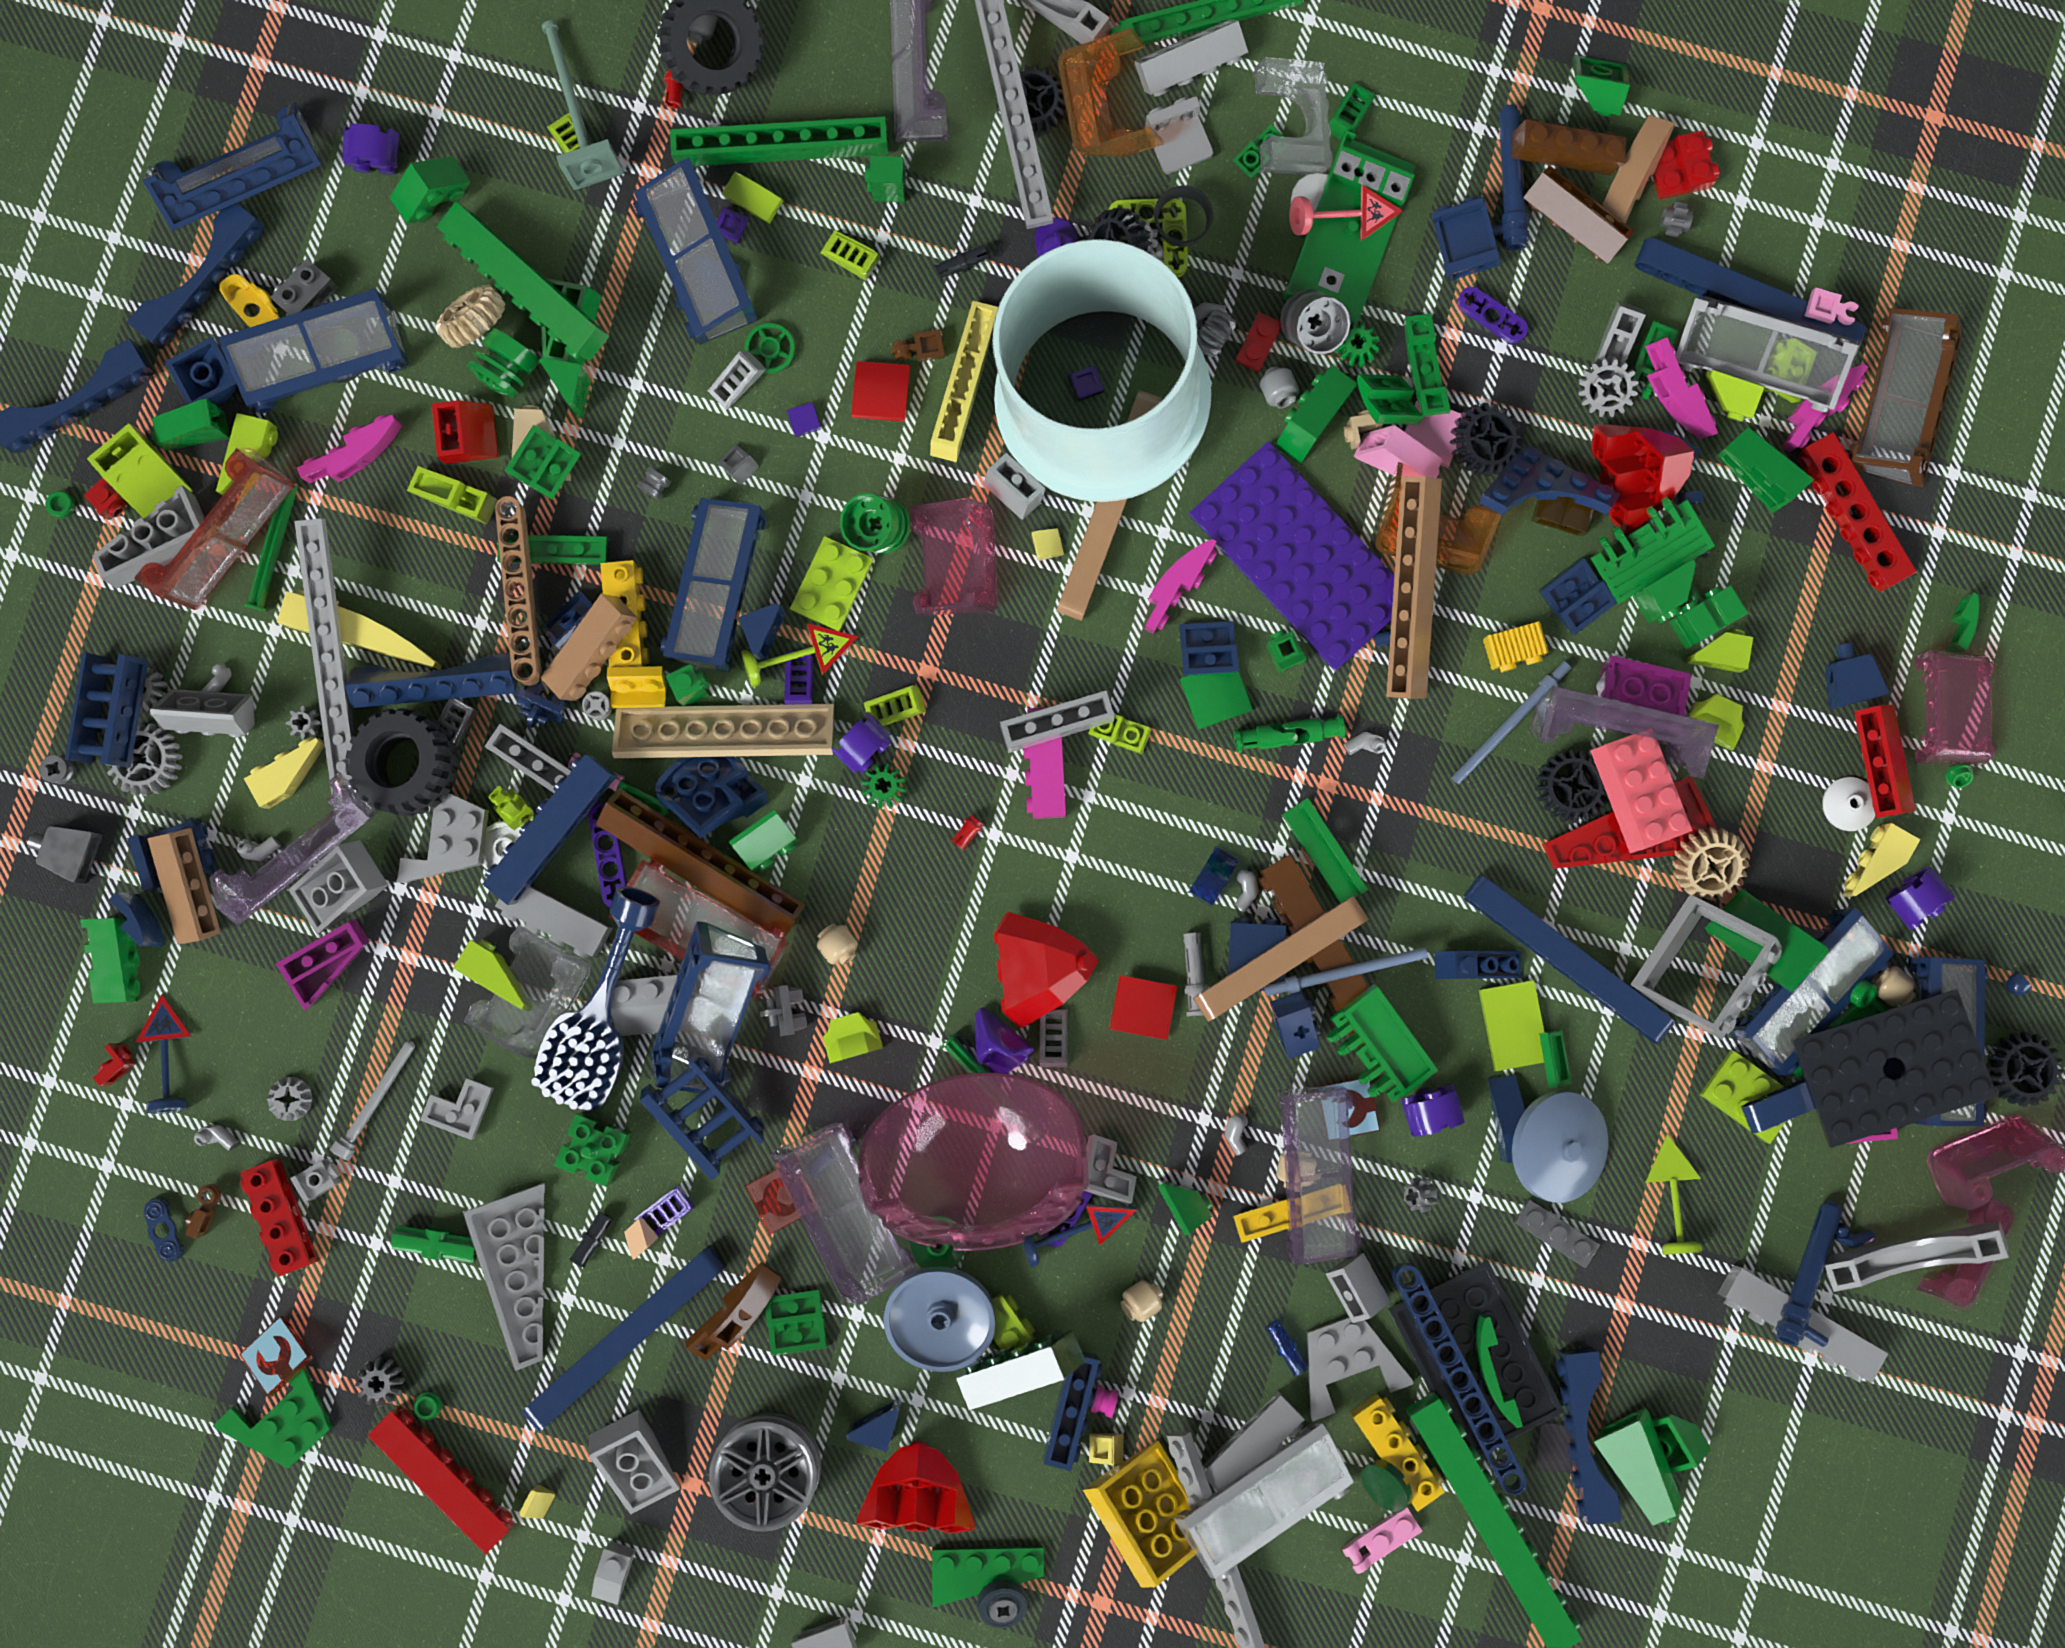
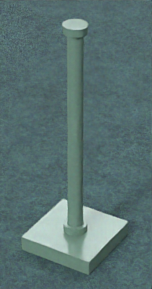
M554 20L544 22L542 29L547 34L580 146L579 149L556 156L559 167L573 190L623 175L622 164L608 139L590 145L558 37V24Z

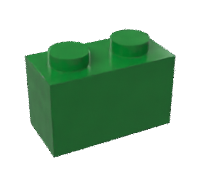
M871 156L870 165L865 166V182H867V192L872 193L873 201L905 203L906 173L903 157Z

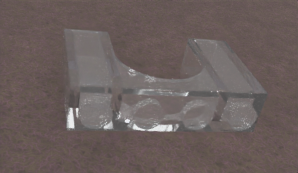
M1265 57L1254 68L1256 94L1283 96L1294 101L1304 114L1306 131L1304 137L1301 138L1270 136L1260 145L1261 172L1296 175L1323 174L1331 167L1333 160L1329 142L1331 128L1328 125L1329 101L1326 99L1327 75L1324 71V62Z

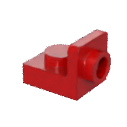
M101 478L83 495L97 509L96 512L108 520L118 517L128 504L104 478Z
M108 1043L104 1047L113 1059L104 1062L98 1068L100 1072L93 1077L99 1086H111L136 1065L131 1058V1051L125 1045L119 1043Z

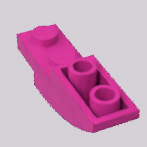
M1663 338L1645 346L1655 369V372L1647 375V378L1667 411L1681 426L1699 439L1717 434L1715 419L1707 408L1703 391L1699 389L1697 383L1687 386L1685 373L1677 362L1675 349L1669 343L1668 338Z
M1862 364L1851 368L1834 410L1828 409V412H1821L1812 409L1813 403L1805 399L1787 419L1795 427L1781 448L1788 453L1797 447L1802 449L1811 438V435L1808 433L1813 426L1818 427L1826 415L1829 417L1836 411L1842 412L1851 400L1848 398L1852 390L1856 391L1865 381L1866 377L1863 374L1868 366ZM1842 373L1824 383L1817 390L1834 394Z
M393 414L390 416L381 415L374 419V423L350 429L349 433L343 436L346 443L345 447H334L325 456L307 459L304 461V465L297 467L300 477L310 484L328 475L337 482L354 475L375 460L388 447L402 427L400 421Z
M1208 540L1187 552L1163 575L1149 595L1148 601L1156 605L1148 619L1144 630L1154 634L1157 628L1163 629L1169 618L1165 614L1170 605L1175 607L1182 595L1179 588L1189 593L1192 587H1199L1205 574L1201 573V570L1205 563L1211 565L1218 552L1214 549L1217 543L1216 540Z

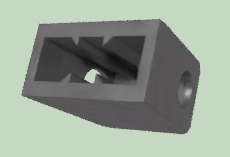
M49 826L45 835L33 832L28 839L27 846L39 851L36 858L37 864L71 882L86 884L103 835Z

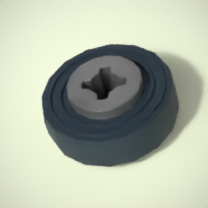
M1000 1579L990 1582L980 1591L977 1600L980 1618L987 1625L994 1628H1006L1015 1625L1025 1616L1028 1606L1024 1589L1012 1580Z

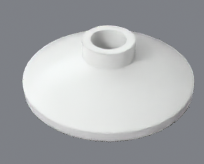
M1845 777L1834 781L1826 789L1822 806L1826 818L1833 826L1844 831H1857L1865 828L1873 821L1875 812L1868 783L1859 778ZM1852 798L1858 803L1856 808L1850 805Z

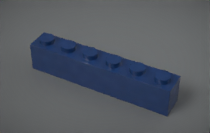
M580 755L575 759L570 767L572 769L571 773L567 778L562 777L553 788L555 793L549 800L546 798L540 803L536 809V812H538L536 817L532 821L528 820L519 830L521 836L515 843L511 842L502 852L504 857L498 865L494 863L485 873L487 878L482 885L506 905H513L518 902L618 776L593 755Z

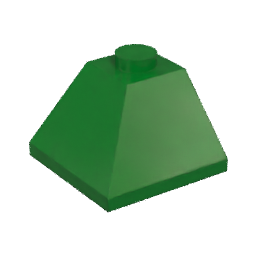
M1574 55L1575 80L1593 110L1603 116L1621 115L1630 87L1627 65Z
M1162 1179L1155 1181L1185 1236L1212 1217L1209 1210L1213 1206L1206 1194L1200 1195L1196 1189Z
M1672 1414L1652 1419L1671 1473L1698 1467L1710 1452L1711 1448L1696 1424Z

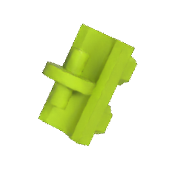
M497 786L488 797L495 804L493 808L514 831L518 827L521 828L528 820L532 821L534 818L532 808L512 787L507 792L501 786Z

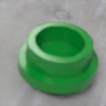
M1967 763L1954 764L1945 774V781L1948 785L1958 789L1969 785L1974 778L1973 769Z
M424 1392L415 1399L413 1409L418 1418L425 1421L432 1420L440 1414L442 1401L437 1394Z

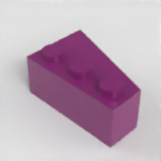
M355 918L275 964L305 1011L315 1004L370 941Z

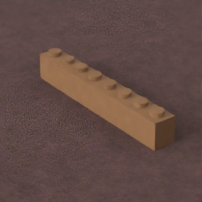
M1401 476L1386 697L1427 698L1442 479Z

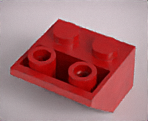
M460 400L431 404L437 457L444 464L499 458L492 404Z

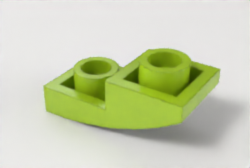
M734 172L721 194L727 200L741 206L750 214L769 224L783 203L781 198L737 172Z
M1114 714L1113 722L1089 730L1088 734L1093 737L1143 754L1152 729Z

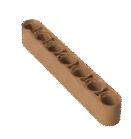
M505 496L497 501L495 512L511 669L516 680L526 686H532L540 681L542 667L526 512L515 498ZM510 506H516L515 514L506 517V509ZM518 532V540L512 544L508 543L509 535ZM521 559L522 564L520 568L511 570L510 565L512 561ZM523 585L525 588L524 593L520 597H514V589L517 586ZM521 612H526V621L522 624H516L517 615ZM529 639V648L525 651H519L520 641ZM528 665L532 666L533 672L531 676L522 678V669Z
M1352 896L1210 986L1193 999L1209 1022L1368 920V917L1355 897Z

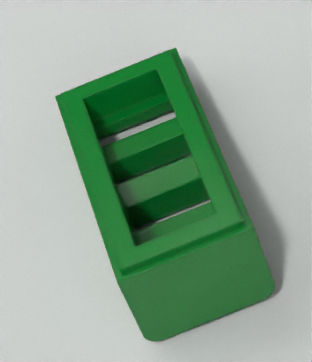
M1353 82L1332 116L1326 131L1338 139H1341L1346 130L1355 133L1376 95ZM1353 95L1366 103L1362 104L1351 96Z

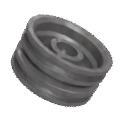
M759 1413L741 1420L724 1437L716 1449L710 1465V1490L719 1510L734 1524L752 1531H772L789 1525L806 1510L819 1483L821 1457L818 1445L805 1426L784 1414ZM750 1442L756 1443L757 1450L750 1452L747 1449V1444ZM776 1443H783L785 1450L780 1452L775 1449ZM736 1467L739 1470H741L743 1474L738 1477L734 1476L732 1474V1469ZM796 1467L799 1472L798 1476L791 1477L788 1472L789 1468ZM761 1469H766V1474H771L767 1480L763 1479L762 1474H758ZM754 1491L756 1493L755 1501H747L746 1493ZM775 1492L784 1496L782 1502L775 1501Z

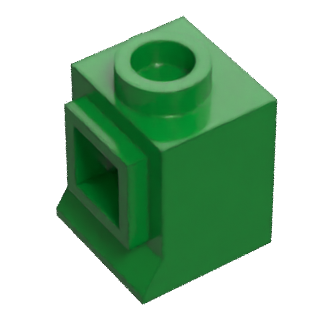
M1284 629L1270 636L1271 641L1266 644V647L1278 674H1282L1286 669L1295 665L1300 666L1306 662L1307 659L1293 631L1286 633ZM1289 640L1294 652L1283 657L1278 645Z

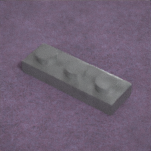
M1529 1199L1526 1200L1513 1221L1584 1268L1588 1266L1600 1246L1594 1240Z

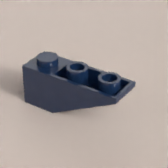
M1520 951L1435 952V979L1521 978Z

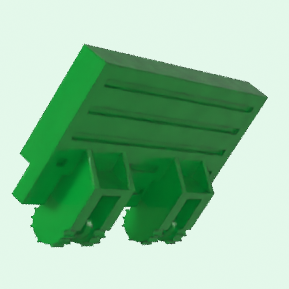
M1667 497L1662 499L1664 509L1673 520L1666 526L1661 521L1656 509L1652 506L1647 508V513L1656 526L1657 531L1654 532L1651 525L1647 523L1630 533L1628 536L1633 546L1630 545L1619 526L1613 529L1616 539L1624 548V551L1618 555L1614 553L1607 538L1604 536L1598 538L1609 560L1606 561L1601 552L1590 559L1614 596L1617 604H1620L1647 586L1715 547L1687 499L1676 505L1682 516H1679Z
M1373 984L1331 1017L1336 1027L1328 1034L1330 1042L1335 1043L1351 1030L1355 1032L1337 1048L1340 1056L1347 1055L1364 1042L1363 1045L1355 1050V1053L1367 1068L1359 1074V1082L1366 1084L1382 1072L1385 1073L1384 1076L1367 1089L1370 1097L1378 1096L1394 1084L1393 1087L1385 1092L1391 1102L1394 1103L1402 1095L1405 1097L1438 1071L1377 985Z

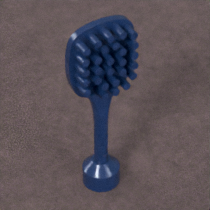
M628 886L617 888L609 911L619 927L599 982L584 1007L578 1011H567L559 1016L543 1039L534 1068L535 1077L531 1083L533 1086H539L542 1089L543 1096L555 1098L557 1104L565 1103L571 1109H597L608 1099L617 1082L623 1062L624 1041L611 1022L614 990L634 933L653 924L660 905V901L654 895L644 890Z

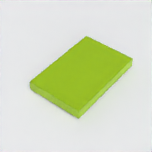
M1534 980L1479 990L1494 1071L1544 1063L1539 1033L1544 1032Z

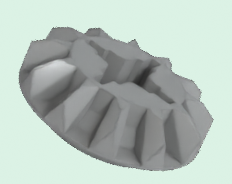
M296 1077L279 1079L270 1087L269 1095L266 1098L269 1104V1111L276 1118L285 1121H294L302 1118L309 1111L312 1104V1093L309 1086L303 1080ZM288 1091L292 1097L299 1098L298 1101L290 1103L289 1107H287V1102L279 1100V1098L287 1096Z

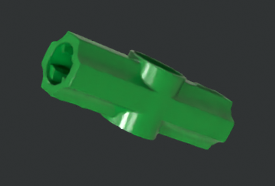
M396 1225L392 1234L391 1249L397 1251L421 1254L423 1258L433 1260L452 1259L474 1263L477 1259L471 1237L450 1234L451 1231L440 1228L421 1229Z

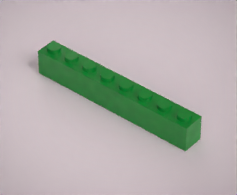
M885 117L670 129L671 156L675 164L686 158H690L693 166L889 155Z
M455 202L436 226L445 234L442 237L444 241L455 249L458 246L461 249L459 254L471 264L476 262L479 265L477 270L489 280L491 277L496 280L494 286L505 295L510 293L514 297L511 301L521 310L525 311L528 309L531 312L529 318L539 326L543 327L545 325L549 328L546 333L558 343L563 341L567 345L564 349L574 358L578 359L581 356L591 361L609 338V334L463 205Z

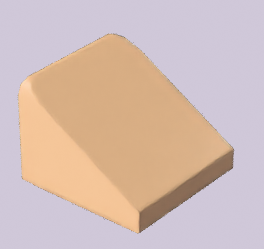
M642 1217L624 1232L633 1260L659 1238Z

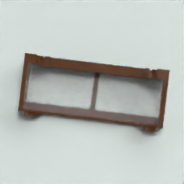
M1890 308L1889 316L1884 317L1882 321L1881 333L1885 334L1886 341L1861 439H1858L1856 444L1851 445L1849 459L1852 460V464L1857 471L1911 486L1924 487L1962 337L1959 314Z

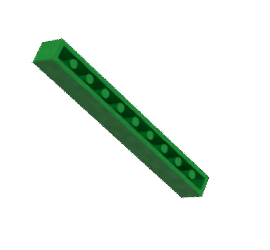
M1432 1392L1405 1408L1546 1647L1570 1648L1580 1642L1582 1638L1577 1632L1581 1628L1580 1624L1572 1612L1567 1615L1563 1606L1567 1604L1558 1588L1553 1591L1548 1583L1553 1580L1544 1565L1538 1566L1534 1559L1538 1554L1530 1541L1525 1543L1520 1534L1524 1530L1516 1517L1510 1519L1506 1510L1510 1506L1502 1493L1496 1495L1491 1487L1496 1484L1487 1469L1482 1471L1477 1462L1482 1459L1473 1445L1468 1447L1463 1438L1467 1434L1460 1422L1454 1423L1449 1416L1453 1410L1445 1397L1439 1399L1435 1392Z

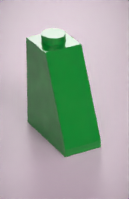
M201 399L152 418V439L165 450L230 439L226 412L208 399Z

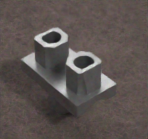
M788 985L773 987L775 1000L774 998L766 999L767 1010L760 1011V1016H769L770 1027L777 1026L779 1023L780 1036L795 1034V1031L806 1028L805 1013L792 1015L791 1004L803 1002L802 988H788Z

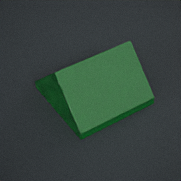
M546 357L539 359L570 408L578 418L583 417L592 379L582 365Z

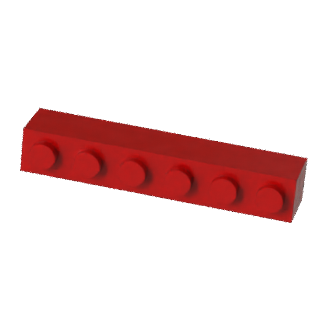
M399 1406L396 1407L367 1436L486 1555L516 1524L512 1520V1514L506 1508L499 1507L493 1501V1495L486 1488H480L473 1481V1475L466 1468H460L453 1461L454 1457L450 1451L443 1447L440 1448L433 1441L434 1436L430 1431L425 1428L421 1429L414 1422L415 1418L410 1411L405 1408L401 1409Z

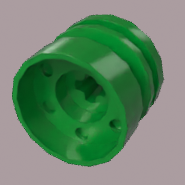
M492 327L482 341V344L490 351L489 355L475 351L473 355L483 364L480 365L475 361L469 360L466 367L488 388L515 399L518 392L509 384L512 383L520 388L524 385L516 373L519 371L530 376L540 361L537 356L522 344Z
M861 493L852 497L845 504L840 515V529L844 539L850 546L858 550L889 554L901 548L906 543L910 534L911 520L908 511L901 502L890 497L873 493Z

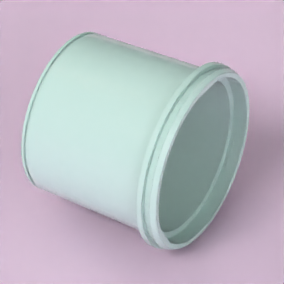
M1088 240L1067 244L1045 253L1029 264L1015 278L1006 291L996 315L993 347L998 369L994 396L995 413L1002 438L1016 462L1048 489L1064 496L1085 501L1108 502L1132 498L1159 486L1171 478L1189 460L1204 434L1211 407L1210 375L1204 355L1197 343L1196 319L1189 296L1177 277L1161 261L1139 248L1115 241ZM1114 311L1141 318L1165 333L1184 358L1186 365L1179 381L1160 404L1131 422L1110 428L1082 429L1059 424L1036 412L1014 389L1019 368L1033 344L1058 323L1089 312Z

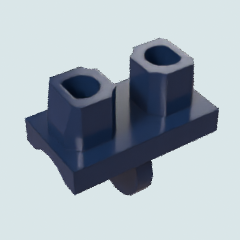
M540 683L525 686L524 689L518 687L515 696L518 697L516 704L522 708L520 715L527 717L526 725L534 728L537 722L546 725L548 719L561 725L565 719L564 709L567 700L559 699L554 692H552L548 700L542 698L544 686Z

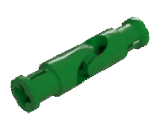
M1339 714L1336 718L1320 720L1317 717L1285 722L1283 724L1256 726V729L1239 731V729H1234L1235 749L1237 753H1241L1245 749L1259 748V750L1283 745L1291 746L1322 742L1324 738L1338 736L1340 739L1345 738L1344 719L1342 714ZM1295 728H1301L1305 731L1300 736H1297Z

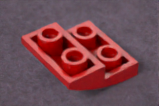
M857 361L851 417L905 422L910 365Z
M1119 975L1109 1029L1167 1040L1177 986Z

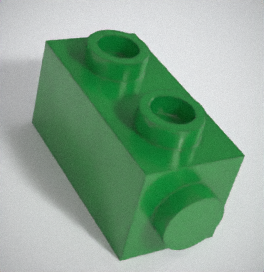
M691 664L666 675L675 698L681 705L690 706L709 697L707 689L710 688V684L705 674L700 669L696 670Z

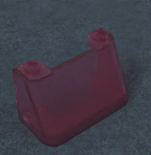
M968 497L910 507V528L915 534L922 537L925 588L918 589L913 597L915 614L927 616L995 611L998 605L994 519L991 508L987 504Z
M1928 651L1915 656V670H1922L1925 674L1920 676V682H1926V734L1921 735V741H1926L1923 750H1916V764H1987L1995 755V745L1992 742L1991 677L1994 674L1993 662L1990 661L1988 656L1948 651Z
M2014 1115L1934 1147L1927 1154L1926 1162L1943 1203L1973 1210L1985 1205L1992 1198L1993 1190L1988 1178L2029 1162L2032 1168L2042 1166L2044 1170L2050 1173L2058 1174L2065 1172V1149L2030 1120Z
M1965 1192L1959 1203L1967 1209L1969 1218H1967L1965 1223L1974 1226L2000 1220L2006 1241L2008 1242L2014 1229V1215L2011 1208L1993 1197ZM1998 1260L1979 1264L1960 1263L1954 1277L1944 1272H1940L1939 1277L1936 1279L1922 1277L1916 1290L1954 1310L1969 1312L1976 1306Z

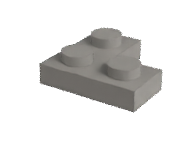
M466 1078L457 1103L435 1094H430L420 1121L473 1140L494 1087L471 1078Z
M1095 1134L1088 1137L1079 1189L1126 1205L1131 1204L1137 1177L1113 1169L1118 1142Z

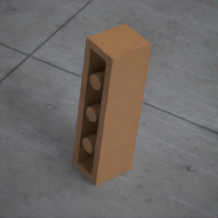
M600 594L571 637L544 672L541 679L559 699L577 701L585 694L587 686L600 673L603 664L616 651V646L630 632L632 624L638 617L617 596Z
M187 828L147 838L177 944L200 941L221 934L192 829Z

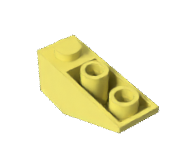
M313 737L307 738L298 744L299 748L292 752H282L275 756V761L267 766L263 764L250 771L251 775L244 778L259 807L270 809L293 796L324 749V740L314 739Z
M1892 823L1878 826L1871 834L1870 840L1872 842L1868 850H1864L1857 860L1859 866L1855 873L1850 874L1844 883L1846 889L1842 895L1844 897L1856 896L1907 864L1920 839Z

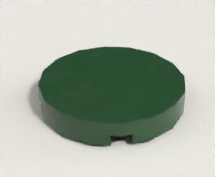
M1377 1459L1375 1462L1370 1461L1363 1468L1361 1473L1362 1483L1370 1497L1382 1508L1391 1512H1401L1411 1504L1413 1499L1412 1488L1409 1483L1406 1485L1403 1480L1405 1476L1393 1464Z

